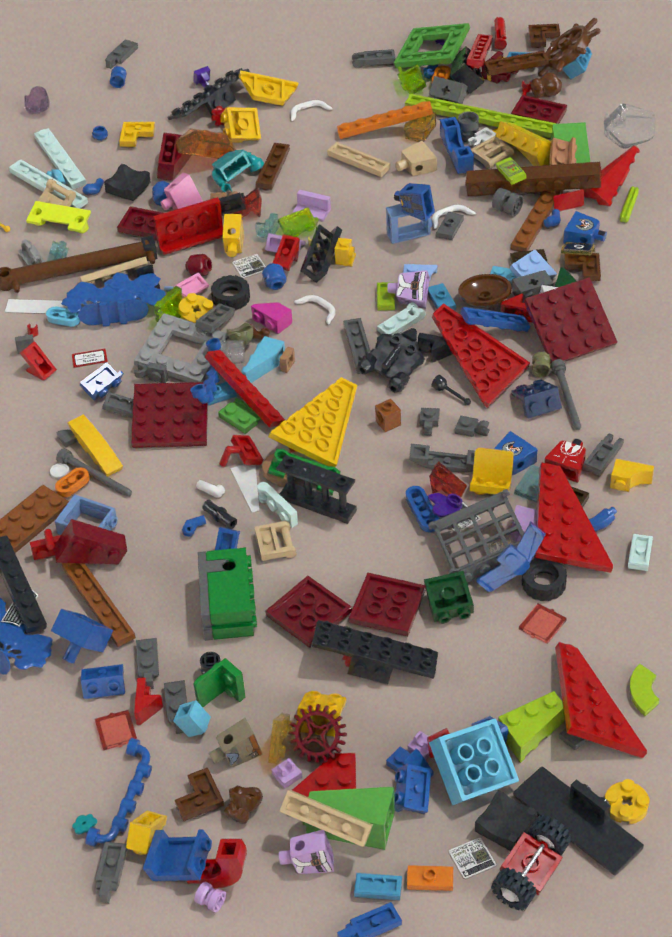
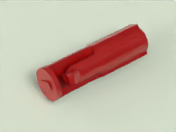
M496 17L494 19V46L498 50H503L507 46L505 20L502 17Z

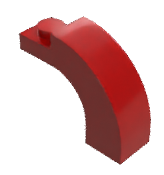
M220 839L216 858L206 859V866L202 872L201 879L188 880L187 883L202 884L207 882L216 889L228 887L238 882L242 876L247 856V848L242 839Z

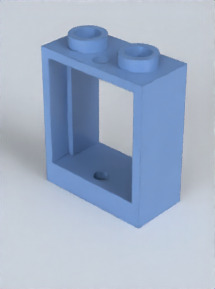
M401 204L386 207V231L392 244L431 235V227L433 226L431 218L426 222L421 220L419 223L398 228V218L409 215L403 213Z
M74 494L55 520L57 534L61 535L70 520H77L80 514L83 513L103 520L98 527L111 531L116 526L118 518L115 508Z

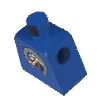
M575 211L564 230L563 244L593 245L595 240L604 242L607 232L599 230L600 221L598 219Z
M512 431L508 432L494 448L514 453L512 475L523 471L537 462L538 449Z

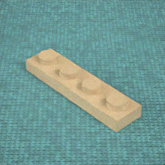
M336 142L327 150L328 156L379 177H382L390 169V163L339 142Z
M142 257L80 276L78 279L79 282L95 284V280L102 279V281L112 279L111 276L117 272L128 274V270L144 267L148 262L146 257Z
M290 789L287 790L279 811L362 847L365 846L373 824Z

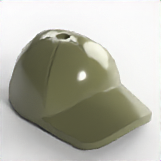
M244 323L238 328L227 329V335L234 344L246 346L253 338V325Z

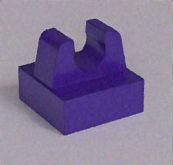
M208 66L194 71L193 81L196 85L201 84L203 87L210 85L208 81H210L211 70Z

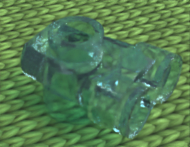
M53 241L49 254L54 255L53 260L67 256L69 248L66 247V242L60 241L58 243Z

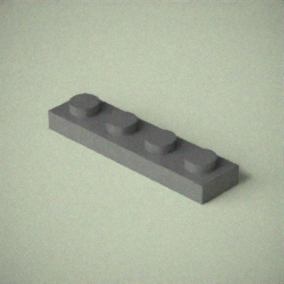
M361 318L344 320L343 325L357 374H362L357 369L358 362L363 360V356L367 352L370 353L371 351Z

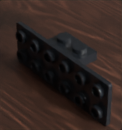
M240 68L236 71L231 70L225 73L224 78L221 77L215 80L214 85L205 87L203 89L204 92H199L193 96L194 99L191 101L187 100L182 103L181 108L178 107L172 110V114L167 118L171 120L185 117L204 103L211 116L213 115L211 111L216 109L217 106H222V109L226 108L236 101L229 86L240 79V70L250 72L249 69L243 70Z
M317 621L311 646L352 657L347 673L349 675L387 685L393 668L432 679L435 677L438 658L437 651L415 646L407 642L396 641L389 637L373 635L370 632L358 631L347 626L343 627L332 624L329 621Z
M542 766L513 792V796L524 805L536 809L538 816H549L551 820H558V824L562 823L564 825L563 828L568 829V834H571V842L613 875H617L644 848L643 843L610 819L611 805L605 798L599 797L588 785L582 784L577 779L569 787Z

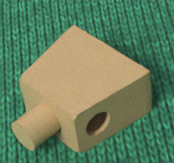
M420 141L402 150L401 160L397 161L395 165L398 171L406 169L411 176L437 171V157L423 141Z

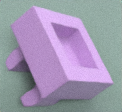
M419 731L408 744V751L412 753L415 749H418L424 759L427 760L429 757L428 735Z
M290 758L271 769L272 775L284 789L302 778V772Z

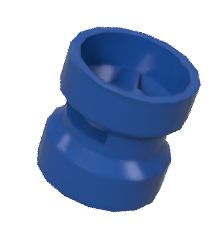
M116 66L112 69L110 77L111 86L121 88L125 85L127 72L123 67Z

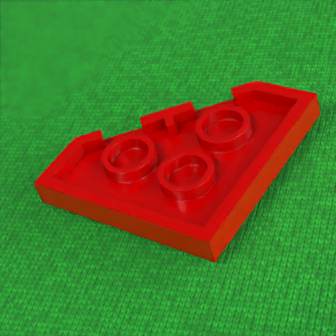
M334 753L336 756L334 759L329 757L327 762H323L294 787L292 791L308 797L310 791L356 789V753Z

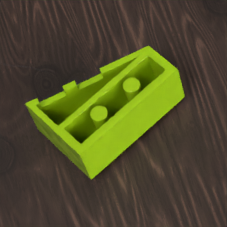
M555 691L498 717V721L508 727L506 744L520 763L531 750H535L545 737L548 738L565 721L563 702Z

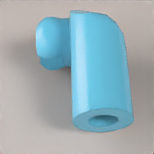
M51 169V171H47V175L64 185L66 184L60 170Z

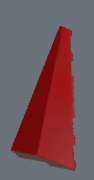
M635 145L604 167L601 170V188L584 189V197L596 199L598 205L610 207L612 205V198L618 194V187L622 186L630 171V164L635 162L634 157L636 153L640 152L639 148Z

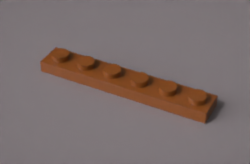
M563 190L543 191L513 239L510 247L511 250L522 252L530 249L544 225L543 221L549 217L554 209V196L562 194Z
M62 563V569L99 622L113 630L111 639L116 646L120 647L135 639L134 631L86 564Z

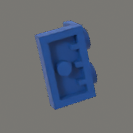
M123 664L81 669L83 698L89 699L125 694Z
M411 764L398 768L395 774V811L408 810L421 814L428 813L431 769Z

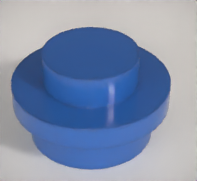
M104 126L93 128L92 137L94 139L103 140L108 136V131Z

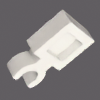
M485 127L475 133L474 137L468 139V145L474 144V147L496 136V133Z

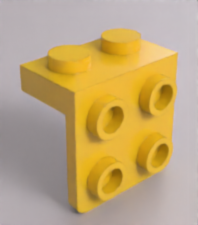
M476 448L470 491L478 495L486 493L495 495L505 489L510 492L514 453L504 450Z
M309 691L304 694L297 708V715L302 718L301 709L309 713V705H312L314 711H316V705L321 704V711H323L326 705L329 706V714L332 710H336L337 713L334 716L336 719L338 716H341L347 698L336 693L325 695L318 691ZM320 715L311 717L319 726L329 722L327 718ZM306 721L301 729L303 733H309ZM334 727L327 732V736L335 737ZM314 728L315 734L320 735L325 729L317 730V728Z

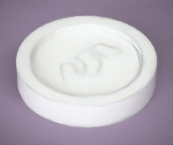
M57 463L50 469L51 477L58 480L69 473V467L62 463Z

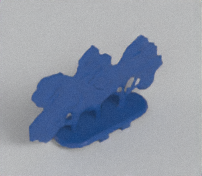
M117 272L112 279H108L104 283V287L101 289L92 283H78L67 292V298L62 300L61 305L67 306L68 311L71 313H78L80 321L84 324H103L104 327L110 326V323L120 322L121 324H128V321L144 318L149 310L146 303L157 305L161 300L166 299V293L164 290L154 288L161 280L154 273L140 275L134 281H131L128 275ZM91 301L93 304H87L86 302Z
M0 598V642L4 645V650L0 648V673L7 675L10 672L8 657L15 658L14 664L19 669L26 670L32 666L42 668L46 664L45 659L51 656L52 650L50 647L52 646L53 639L40 634L26 635L23 623L19 627L13 623L1 622L7 612L6 603ZM20 650L21 653L13 654L12 652L8 653V651Z

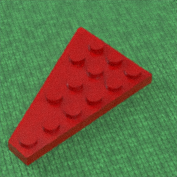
M444 303L433 313L432 319L485 407L488 408L529 368V361L475 324H467L460 314Z
M541 462L539 467L536 526L546 535L534 558L611 573L613 564L561 466Z
M558 642L555 650L567 733L644 758L647 754V749L579 649L573 645Z

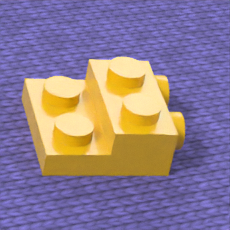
M227 107L223 111L221 122L225 126L223 137L226 138L227 143H242L244 140L259 141L261 139L257 108Z

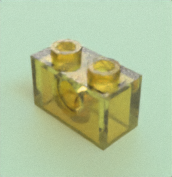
M433 112L432 115L406 122L404 126L405 139L424 142L436 127V112Z

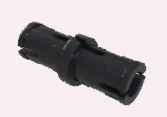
M210 499L204 502L202 509L212 515L215 521L221 522L229 529H233L237 525V519L227 513L224 507H219Z

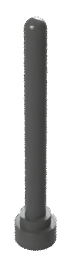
M561 359L554 360L550 364L552 373L558 377L573 426L576 430H580L581 423L565 377V363Z
M62 448L57 453L56 460L67 465L71 464L76 468H85L90 476L126 496L132 495V491L129 488L74 458L72 452L68 449Z

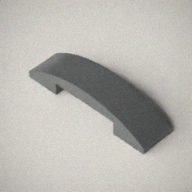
M411 444L409 460L420 466L443 472H473L474 450H468L467 455L429 451V445Z

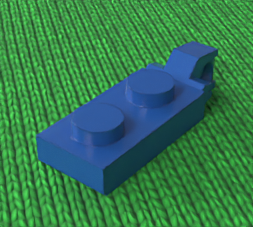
M392 902L350 919V923L345 925V929L337 932V937H375L401 926L402 919Z

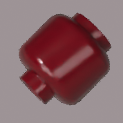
M206 254L190 255L185 267L191 276L196 273L206 276L212 270V261Z

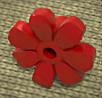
M217 106L216 109L211 111L213 114L211 119L215 121L216 126H224V123L221 122V114L226 108L222 109V106Z

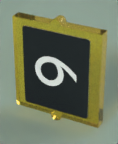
M566 242L562 246L561 253L592 255L595 252L596 244Z

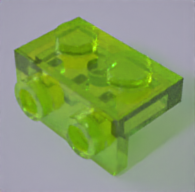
M418 64L405 72L401 66L398 67L399 73L397 75L404 91L414 94L427 87Z
M308 207L278 219L284 235L293 237L299 236L302 232L314 230L319 221L318 217H313Z
M175 286L160 301L156 302L154 305L155 321L158 322L163 314L181 318L180 314H178V307L182 300V288Z

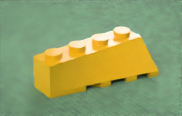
M500 121L495 137L515 147L533 166L549 165L551 141L515 124Z

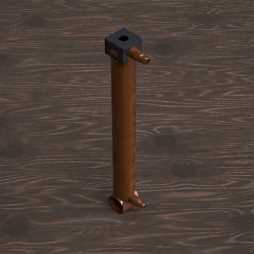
M153 236L142 237L141 242L13 269L1 267L0 290L9 291L13 289L15 293H19V285L129 262L142 257H146L147 261L154 264L155 259H158Z

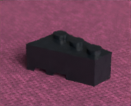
M465 46L457 53L451 63L450 77L456 82L468 86L467 91L471 94L484 83L480 68H471L470 65H467V58L471 50Z

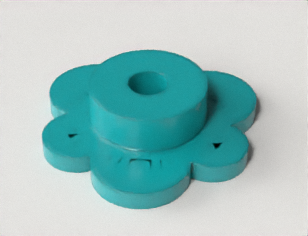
M92 814L80 815L76 818V822L73 823L72 827L75 829V833L80 835L88 832L90 827H94L98 821Z

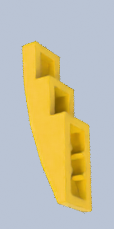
M84 414L67 422L85 453H89L94 463L99 465L104 475L110 476L123 469V465L114 451Z

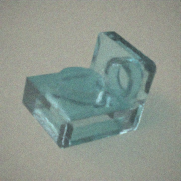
M271 213L269 218L265 220V223L256 222L255 230L257 237L267 239L268 233L276 234L279 228L278 214Z

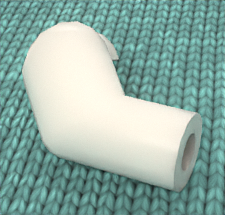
M199 480L196 484L197 489L215 498H219L225 493V488L222 485L215 486Z

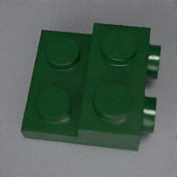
M464 571L424 579V586L434 622L439 621V623L443 624L449 622L454 617L466 619L474 613V604Z

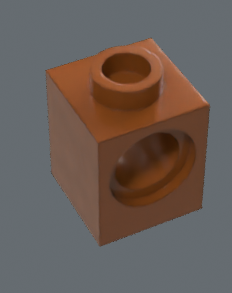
M392 399L375 405V419L384 432L401 426V409Z

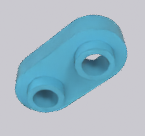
M55 306L46 311L48 322L74 327L81 322L78 313H71L68 311V308Z

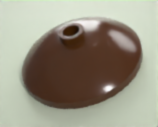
M496 274L472 276L464 280L458 288L459 297L467 304L477 307L497 305L507 299L512 291L510 281Z

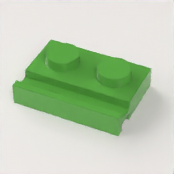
M235 398L233 403L230 402L218 412L219 418L244 434L262 420L247 403L239 398Z

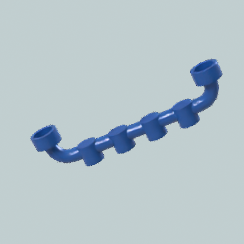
M212 338L206 342L208 351L219 350L222 346L219 338ZM209 364L211 370L206 373L208 379L203 384H197L190 389L193 398H198L202 404L210 403L215 399L213 393L217 391L216 383L220 381L219 373L211 364Z
M131 738L128 742L126 754L136 757L137 753H139L142 759L136 767L133 780L129 783L127 793L121 801L119 811L112 821L109 833L101 835L100 829L90 827L86 836V845L95 847L97 843L111 842L117 837L119 831H126L129 820L125 819L127 813H134L137 802L133 799L135 795H142L145 784L141 783L143 777L149 778L152 771V765H149L150 753L146 747L140 745V740Z

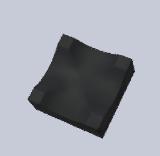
M121 164L116 173L111 178L105 180L106 193L134 201L151 183L150 172L136 171L125 164Z
M498 790L487 809L475 821V832L511 851L524 832L528 833L527 831L537 818V810L514 801L507 794Z

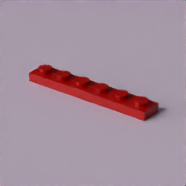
M477 35L467 58V65H470L471 68L483 66L492 44L493 35Z
M216 350L206 353L204 358L269 428L279 426L285 420L279 411L269 403L268 399L226 357L224 352Z

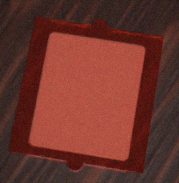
M538 603L519 625V630L531 635V638H537L548 644L567 621V618L554 612V609L550 610Z
M129 709L117 713L111 712L107 716L95 719L103 751L114 747H122L128 744L131 738L137 739Z

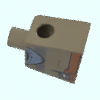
M243 718L217 735L216 739L220 747L209 752L214 764L226 759L230 767H235L263 755L246 718Z

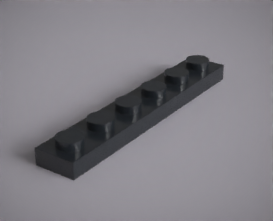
M8 536L0 537V574L27 633L46 629V620Z

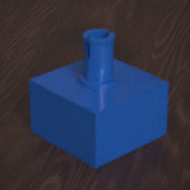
M61 609L51 632L70 641L62 659L75 664L81 647L104 652L113 630L81 613Z

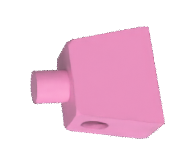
M182 173L164 189L167 198L160 203L164 210L171 207L176 210L203 202L190 175Z

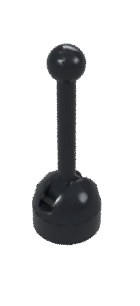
M437 375L433 379L431 387L438 391L446 389L464 401L465 405L471 404L469 398H465L449 388L447 380L443 376Z

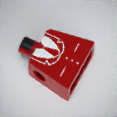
M573 439L572 443L562 440L545 457V463L561 466L568 480L576 483L579 482L583 464L586 460V448L583 447V442L580 439Z

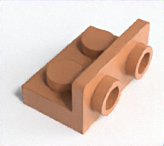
M572 137L569 142L553 138L550 146L549 165L576 163V138Z

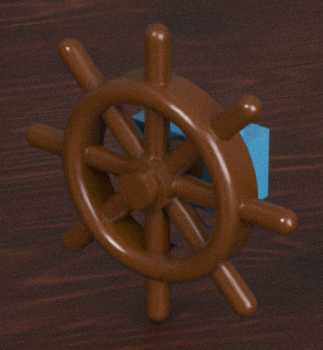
M592 18L585 26L575 23L571 29L564 32L555 41H551L550 47L546 51L549 65H545L538 72V76L541 77L550 69L557 72L563 70L570 79L584 73L592 55L591 50L587 46L592 38L601 32L599 28L589 31L598 22L597 18Z

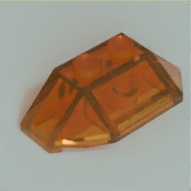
M190 128L176 140L178 152L183 154L219 159L227 152L236 150L227 134Z

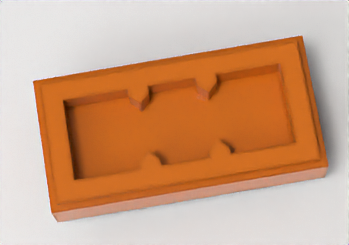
M408 865L407 890L453 891V867Z

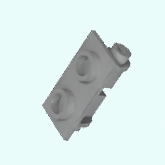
M25 239L22 241V249L18 250L27 265L45 262L36 247L29 240Z

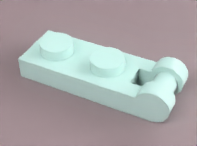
M411 302L407 308L379 324L377 331L380 334L391 335L403 332L422 320L426 315V311L422 308L419 309L415 303Z
M259 483L257 485L259 502L266 503L272 512L275 511L282 521L289 522L291 528L298 525L297 511L268 483Z

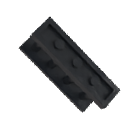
M285 455L277 466V471L287 474V483L279 493L287 502L346 524L350 522L357 511V506L347 502V494L354 485L355 479ZM295 477L304 480V487L295 484ZM312 483L321 486L322 493L312 490ZM329 489L338 492L339 499L331 497Z

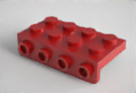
M218 197L153 216L157 245L162 254H170L223 237L221 205Z

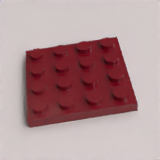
M590 277L524 299L525 306L545 353L550 356V364L557 359L565 362L615 345L618 342Z
M203 382L134 384L132 448L207 446L208 403L202 404L198 398H193L190 391L193 386L203 384Z

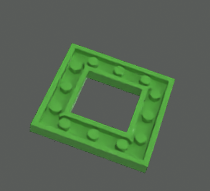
M469 23L413 28L394 61L395 68L421 67L424 65L434 66L436 64L448 65L452 63L470 30ZM446 40L441 50L418 52L423 41Z

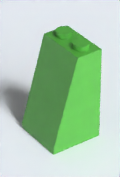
M586 122L553 124L551 140L557 138L569 142L572 137L576 138V163L590 162Z
M394 787L310 791L309 798L373 824L365 846L385 850L395 815ZM303 822V825L306 826L307 834L322 830ZM325 831L328 839L354 844Z

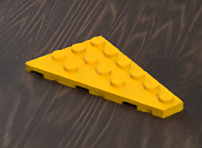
M342 377L339 378L324 392L318 394L312 401L305 404L303 408L296 411L287 420H284L269 433L268 437L326 466L336 467L357 385Z

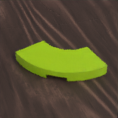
M639 663L630 679V693L635 707L646 716L659 704V698L652 690L656 674Z

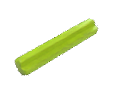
M630 187L620 214V222L627 223L629 221L639 193L638 187Z

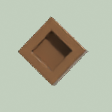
M287 347L280 357V369L285 373H288L295 362L294 348Z

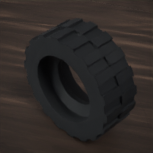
M237 275L222 276L216 279L213 285H211L213 304L217 306L220 303L235 310L241 309L250 301L249 283L243 277ZM228 290L239 291L238 294L233 296L222 295L223 292Z
M539 558L531 560L529 569L522 575L524 592L535 600L551 601L552 599H557L566 589L567 571L564 569V565L559 562ZM540 573H547L554 577V582L542 585L536 583L534 577Z

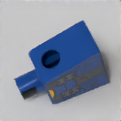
M409 183L394 194V200L401 203L402 211L407 215L426 222L435 213L431 187L428 184Z

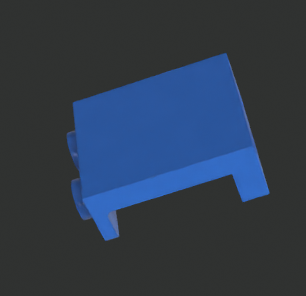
M203 829L198 830L196 837H168L164 830H155L143 870L152 881L200 880L206 866L208 853L212 847V840Z

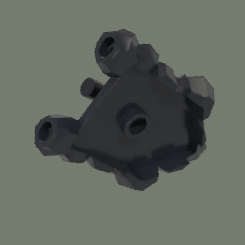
M411 328L394 335L381 334L378 336L375 349H372L370 353L367 352L363 356V360L358 362V371L366 375L374 370L390 379L388 386L394 393L401 392L404 389V385L408 383L409 376L417 366L422 365L425 360L421 351H418L417 330Z

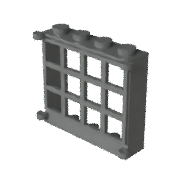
M507 489L428 524L430 530L434 528L450 564L449 574L464 571L466 581L469 583L501 564L497 561V557L508 546L505 538L506 535L518 531L522 538L524 531L507 498L510 495ZM505 503L509 513L496 518L493 513L494 508ZM486 511L489 512L492 520L478 526L475 519L476 516ZM511 517L515 526L502 532L498 522ZM468 519L472 520L474 528L461 533L458 524ZM495 525L498 534L484 539L481 530ZM450 527L454 528L457 535L443 541L440 532ZM477 532L481 541L467 547L463 538ZM501 538L505 547L491 553L487 544ZM460 540L463 549L449 554L446 545ZM520 541L512 545L516 548ZM484 546L487 555L473 561L470 551ZM466 553L470 563L456 569L452 559Z

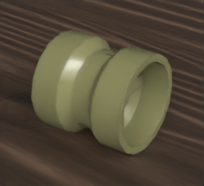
M545 352L535 353L532 356L533 375L539 378L548 376L550 374L549 354Z

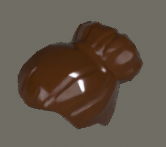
M545 73L540 78L533 79L530 83L531 91L537 98L555 96L562 88L561 80L554 73Z
M238 785L230 788V804L224 810L225 815L241 824L248 822L249 814L261 804L263 799L261 790L257 787L245 788Z

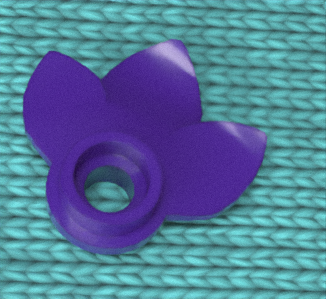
M434 493L428 495V499L435 504L432 512L438 517L450 515L461 510L463 506L461 497L456 494L445 496L441 493Z

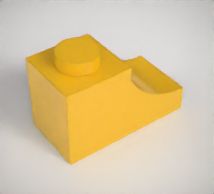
M616 459L611 474L610 488L629 492L636 485L652 484L654 466Z
M147 810L131 821L126 848L133 850L135 854H147L155 830H162L166 825L167 816Z

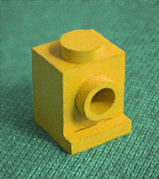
M338 238L335 246V265L352 267L356 257L355 247H352V239Z

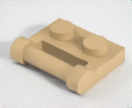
M495 136L471 149L474 158L483 163L486 169H491L497 162L514 155V150ZM500 151H503L502 153L490 159V157H492L493 155L499 153Z
M49 179L38 201L70 207L76 197V192L67 190L58 185L55 180ZM56 190L65 195V200L63 201L56 197L52 192Z
M282 521L254 526L262 561L280 557L293 558L296 556V548L292 544L289 532L291 529L289 522ZM276 532L282 533L285 547H279Z

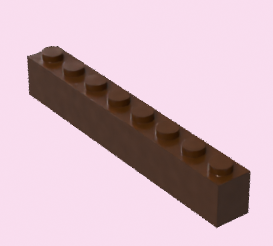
M601 162L520 167L526 173V179L511 185L498 169L467 171L465 181L467 196L494 195L499 188L506 189L511 193L601 188L602 171Z

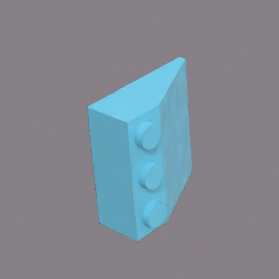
M496 718L441 736L429 742L452 806L519 781Z

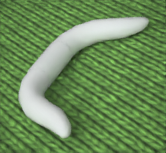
M320 100L300 103L292 108L291 121L295 120L297 111L312 106H320L326 110H332L333 108Z
M464 205L448 206L433 214V227L436 229L439 225L438 218L446 215L448 212L462 211L469 215H475L476 213Z
M307 295L294 301L295 304L316 302L329 311L326 318L328 325L335 316L334 306L319 296Z

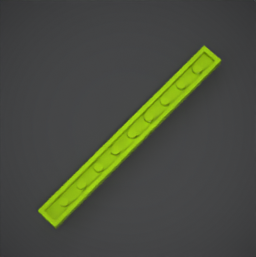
M410 94L405 102V106H413L423 101H430L433 114L456 117V119L463 112H474L479 116L480 124L499 127L500 121L512 123L536 135L550 139L552 126L556 124Z

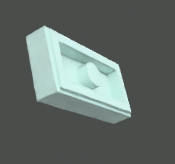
M633 534L628 562L629 569L648 571L653 536Z

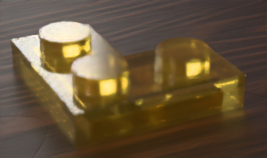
M281 713L273 719L268 763L277 764L281 761V758L284 759L286 746L283 745V739L288 736L289 731H292L290 723L293 721L290 720V714Z

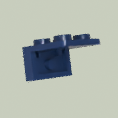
M542 379L533 381V384L528 386L525 384L519 385L511 391L512 395L522 399L526 418L562 409L558 387Z

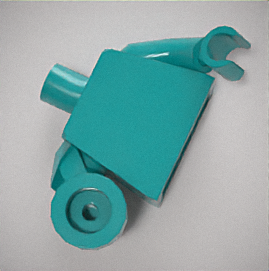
M244 149L227 152L212 163L214 168L212 170V178L221 187L222 192H233L230 184L225 183L229 182L246 168H249L250 172H255L262 168L264 165L262 158L256 157L251 154L252 152H247Z

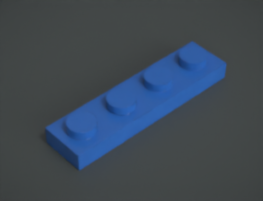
M462 307L460 311L464 321L469 325L476 324L484 327L511 329L517 332H528L530 328L528 321L523 315Z

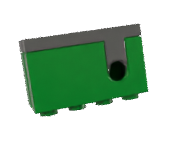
M246 547L207 551V553L206 551L197 552L201 618L205 641L213 640V638L218 640L254 636L253 628L257 627V618L255 615L254 584H250L253 583V570L248 568L252 567L251 555L246 553Z

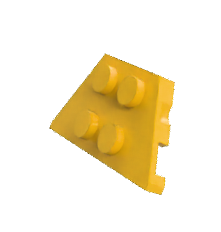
M241 70L239 73V78L252 100L283 106L299 84L298 82Z

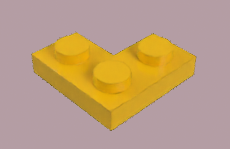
M123 122L119 140L120 147H136L138 137H154L155 122Z

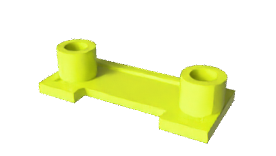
M35 201L26 222L37 226L45 224L46 221L69 225L68 230L85 233L89 229L87 221L91 211Z

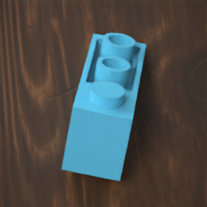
M264 336L261 343L257 344L254 354L250 355L249 362L242 368L241 373L252 383L278 367L280 357L285 351L284 341Z

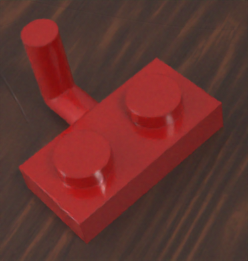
M233 435L231 438L233 446L225 448L219 462L221 466L225 467L231 453L238 454L244 465L249 466L261 465L264 459L249 435Z
M45 529V539L30 542L33 559L38 560L55 556V544L61 535L53 537L51 529Z

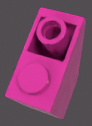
M279 302L253 304L251 306L252 319L277 334L293 323L292 310Z

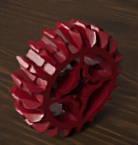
M317 704L316 711H314L313 706L309 705V713L304 709L300 710L302 718L299 715H294L298 723H290V726L294 727L295 731H289L288 734L295 735V739H291L289 742L290 744L297 742V746L293 748V751L296 752L301 749L300 758L308 754L307 762H310L314 756L315 763H319L322 756V760L325 763L327 762L328 754L332 759L336 757L333 752L334 750L338 753L342 752L338 744H346L344 740H340V737L347 736V733H341L340 729L345 728L346 724H338L343 717L338 716L335 719L334 716L337 711L332 710L329 714V706L326 705L323 711H321V704ZM320 715L327 718L329 722L319 726L311 717ZM306 721L309 734L302 740L301 729ZM334 727L335 738L330 746L327 740V732ZM314 728H317V730L325 729L320 734L321 740H319V737L312 738L315 734ZM315 741L318 742L320 746L324 748L325 751L315 752L308 749L306 746Z

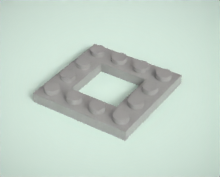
M163 314L134 359V365L138 366L139 363L148 366L149 362L166 365L167 373L170 377L185 382H204L207 377L206 373L211 370L210 363L204 358L206 353L209 352L206 342L212 338H219L222 345L219 350L222 351L229 337L227 333L216 329L209 333L203 332L195 327L196 323ZM172 335L203 344L191 364L161 355Z

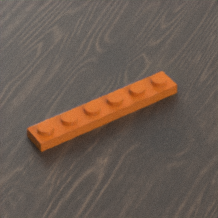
M423 101L413 106H405L402 109L375 114L365 119L360 118L350 123H342L337 126L339 138L343 139L432 115L431 102Z

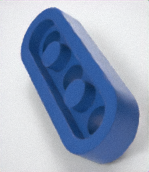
M420 486L409 487L406 490V501L420 528L428 533L435 532L434 528L429 529L428 524L438 520L439 517L433 514V505L428 499L426 492Z

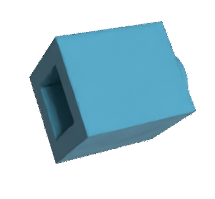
M195 700L180 705L173 721L188 737L205 733L211 716Z

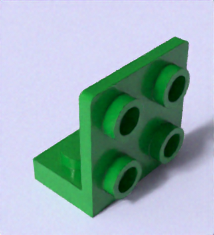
M226 658L214 664L209 671L200 675L193 683L196 701L202 707L206 706L224 691L229 697H234L238 702L246 698L243 674Z

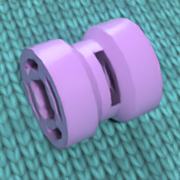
M203 882L196 891L194 901L201 906H208L209 910L216 913L225 901L226 892L219 888L214 889L211 884Z

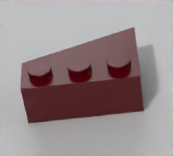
M163 133L157 169L158 179H175L195 152L196 137Z
M74 519L70 520L54 548L56 563L119 565L128 551L124 534Z

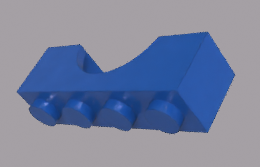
M456 117L440 119V137L457 174L474 170V155L470 146H464L460 125Z

